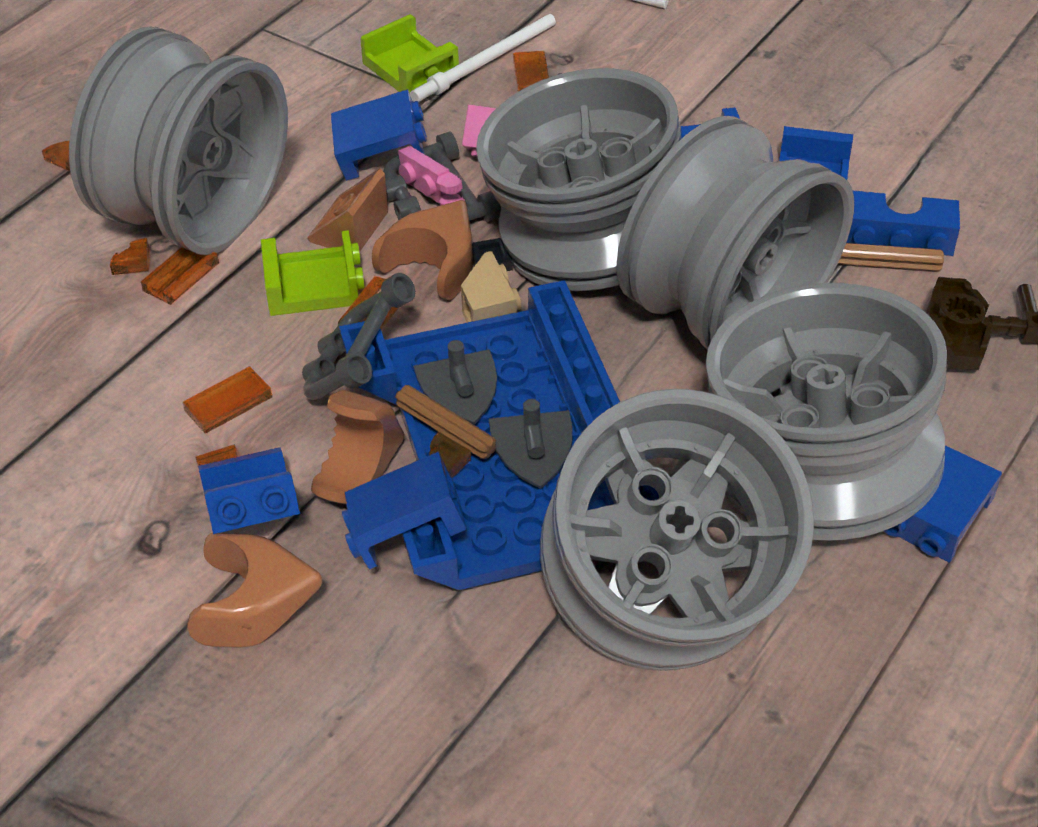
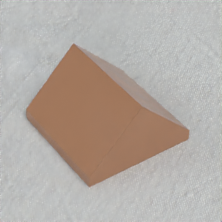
M379 168L340 194L307 239L313 244L328 248L340 247L343 245L341 231L349 230L351 243H358L360 252L388 213L385 173Z

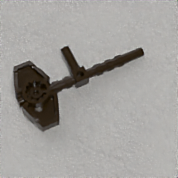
M938 277L926 313L936 323L943 335L947 349V365L950 368L979 370L991 334L999 335V333H1005L1007 336H1017L1020 334L1022 343L1038 344V308L1030 284H1021L1017 288L1023 314L1022 319L1011 316L1001 318V316L997 315L985 317L989 304L977 289H972L971 283L968 280Z

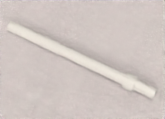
M548 14L444 73L438 72L430 76L425 84L410 92L412 100L420 102L432 94L439 95L448 90L453 82L556 24L554 16Z

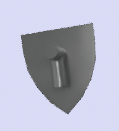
M453 340L448 343L449 358L413 366L414 372L426 396L475 425L488 410L495 396L497 385L495 363L489 349L464 355L463 342Z
M528 399L523 403V415L489 419L491 436L496 439V453L505 466L519 478L541 489L558 474L572 446V422L569 410L540 413V403L535 399Z

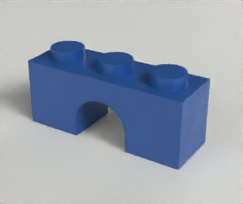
M853 190L854 214L846 243L940 249L945 256L954 255L960 231L959 200L922 197L918 212L902 214L888 207L885 193Z

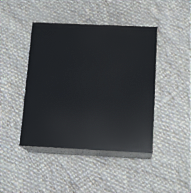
M501 238L472 243L474 267L484 253L492 251L499 265L504 264L507 271L513 270L511 255L506 250Z

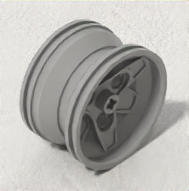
M151 26L131 31L115 42L99 60L83 88L75 110L70 133L69 164L73 185L79 198L94 213L120 223L145 225L157 222L162 234L171 243L201 255H211L225 250L258 217L277 179L285 151L288 130V107L283 85L277 74L270 67L239 55H229L212 62L201 47L185 36Z
M614 68L577 70L549 77L520 90L499 105L487 118L478 135L476 144L477 157L487 187L503 206L499 217L501 239L506 250L511 255L513 267L521 275L540 285L565 280L570 291L598 290L619 285L617 253L629 212L655 167L671 148L681 140V126L674 97L666 87L649 76L629 70Z
M720 116L697 126L678 141L658 163L640 190L629 212L619 242L617 253L619 285L628 298L652 313L666 314L682 309L690 331L708 350L713 336L724 321L748 303L779 290L807 284L828 283L841 258L850 233L854 214L852 187L844 177L817 163H809L800 159L773 162L771 144L761 130L737 117Z
M847 283L807 284L779 290L748 303L733 313L716 331L710 342L706 357L709 393L732 400L751 410L775 429L792 450L804 472L812 498L814 514L813 540H847L890 529L916 514L927 504L938 489L944 472L945 435L942 423L936 412L946 386L947 349L943 335L936 323L918 306L896 294L869 286ZM727 486L726 496L746 516L739 500Z
M665 389L639 394L621 401L598 416L582 432L567 455L541 529L540 562L547 591L554 606L572 631L589 646L610 659L628 666L655 671L680 670L710 662L732 650L744 640L761 621L769 616L787 598L799 581L806 566L813 540L814 514L809 486L796 456L775 429L751 410L732 400L704 391ZM673 458L687 461V463L670 477L665 470L653 467L646 459ZM605 481L614 504L587 510L592 495ZM648 485L655 488L659 499L655 501L645 499L640 494L638 487ZM727 486L739 500L748 522L738 519L729 510L721 509ZM716 527L721 529L726 535L727 543L720 544L713 541L708 535L707 528ZM591 559L617 563L608 586L601 579ZM642 561L652 563L656 566L659 577L656 579L644 577L638 570V563ZM748 569L741 587L729 600L722 571ZM669 596L684 618L662 617L651 613Z

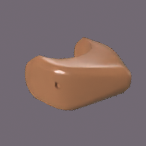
M458 200L418 211L398 220L376 240L372 250L373 267L382 273H387L398 265H408L413 261L419 264L423 262L429 265L435 264L440 269L437 278L438 295L444 299L452 300L461 291L462 283L473 268L472 235L466 202Z
M340 390L330 395L328 399V409L337 414L334 419L338 425L333 428L336 436L331 439L333 447L328 450L329 458L322 463L321 472L313 478L311 491L323 499L346 504V491L383 475L397 449L403 442L405 434L394 410L389 404L351 391Z
M210 533L205 538L203 548L206 561L220 570L239 573L245 580L240 588L229 597L217 602L202 604L195 608L189 614L188 632L198 643L207 646L249 647L260 644L274 634L321 588L322 577L317 570L271 539L251 534Z

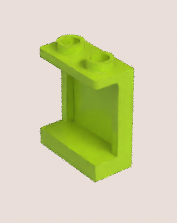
M411 14L371 31L360 38L363 64L399 92L408 89L410 93L412 90L425 84L430 76L438 72L444 73L459 65L458 47L452 42L439 47L433 45L418 34L416 18Z
M349 230L341 231L343 245L340 247L278 254L275 238L260 239L270 316L348 307L359 304L358 290L365 289L362 267H354V265H361L358 243H351Z

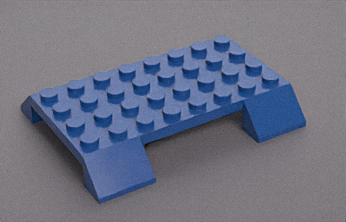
M565 280L529 287L528 310L386 340H384L380 328L365 354L372 367V377L367 383L358 387L394 404L397 401L396 393L404 385H410L423 393L413 366L449 358L448 343L453 340H459L464 344V355L489 349L495 363L497 373L495 396L488 410L475 424L476 427L491 435L490 418L523 415V403L528 399H535L540 403V413L570 411L573 446L582 432L598 416L620 403ZM365 321L339 326L346 354ZM399 407L416 461L439 451L455 483L467 530L450 536L441 517H438L401 533L413 573L448 587L463 590L542 571L540 562L541 529L562 468L552 480L540 489L522 480L506 467L496 451L488 459H482ZM605 481L592 495L587 510L614 504ZM648 485L638 487L640 494L645 499L652 501L659 499L655 488Z

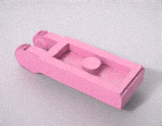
M411 146L398 150L400 159L399 173L404 178L406 184L413 186L440 205L458 200L465 201L463 197L457 194L463 189L462 180L451 173L448 168Z

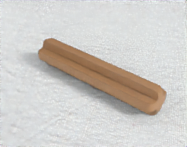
M846 243L838 264L940 271L944 263V253L940 249Z
M404 385L396 393L397 406L478 457L488 459L495 452L497 447L496 439L412 386Z

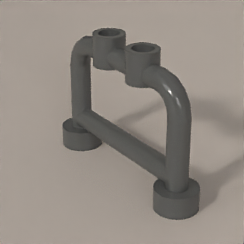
M451 131L437 135L435 144L423 147L426 156L448 168L451 173L462 180L463 189L457 194L465 199L469 221L483 217L486 222L500 217L501 206L493 193L488 191L478 195L476 198L450 161L459 157L458 144ZM399 155L392 158L383 170L385 173L387 202L395 199L398 200L394 202V210L398 220L409 214L421 211L417 198L411 196L408 192L404 178L401 175H397L400 165Z
M396 273L385 279L381 285V292L351 309L333 332L318 341L317 347L321 355L319 358L306 364L302 369V375L305 380L303 392L307 398L312 400L321 398L342 386L355 389L371 379L372 367L369 360L365 357L366 352L391 307H402L411 302L415 297V286L407 275ZM367 317L346 357L338 361L335 371L334 362L336 358L345 352L339 326L358 323Z

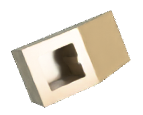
M492 251L484 253L461 285L462 313L467 323L516 313L517 310H521L519 293L516 288L511 289L504 264H498Z

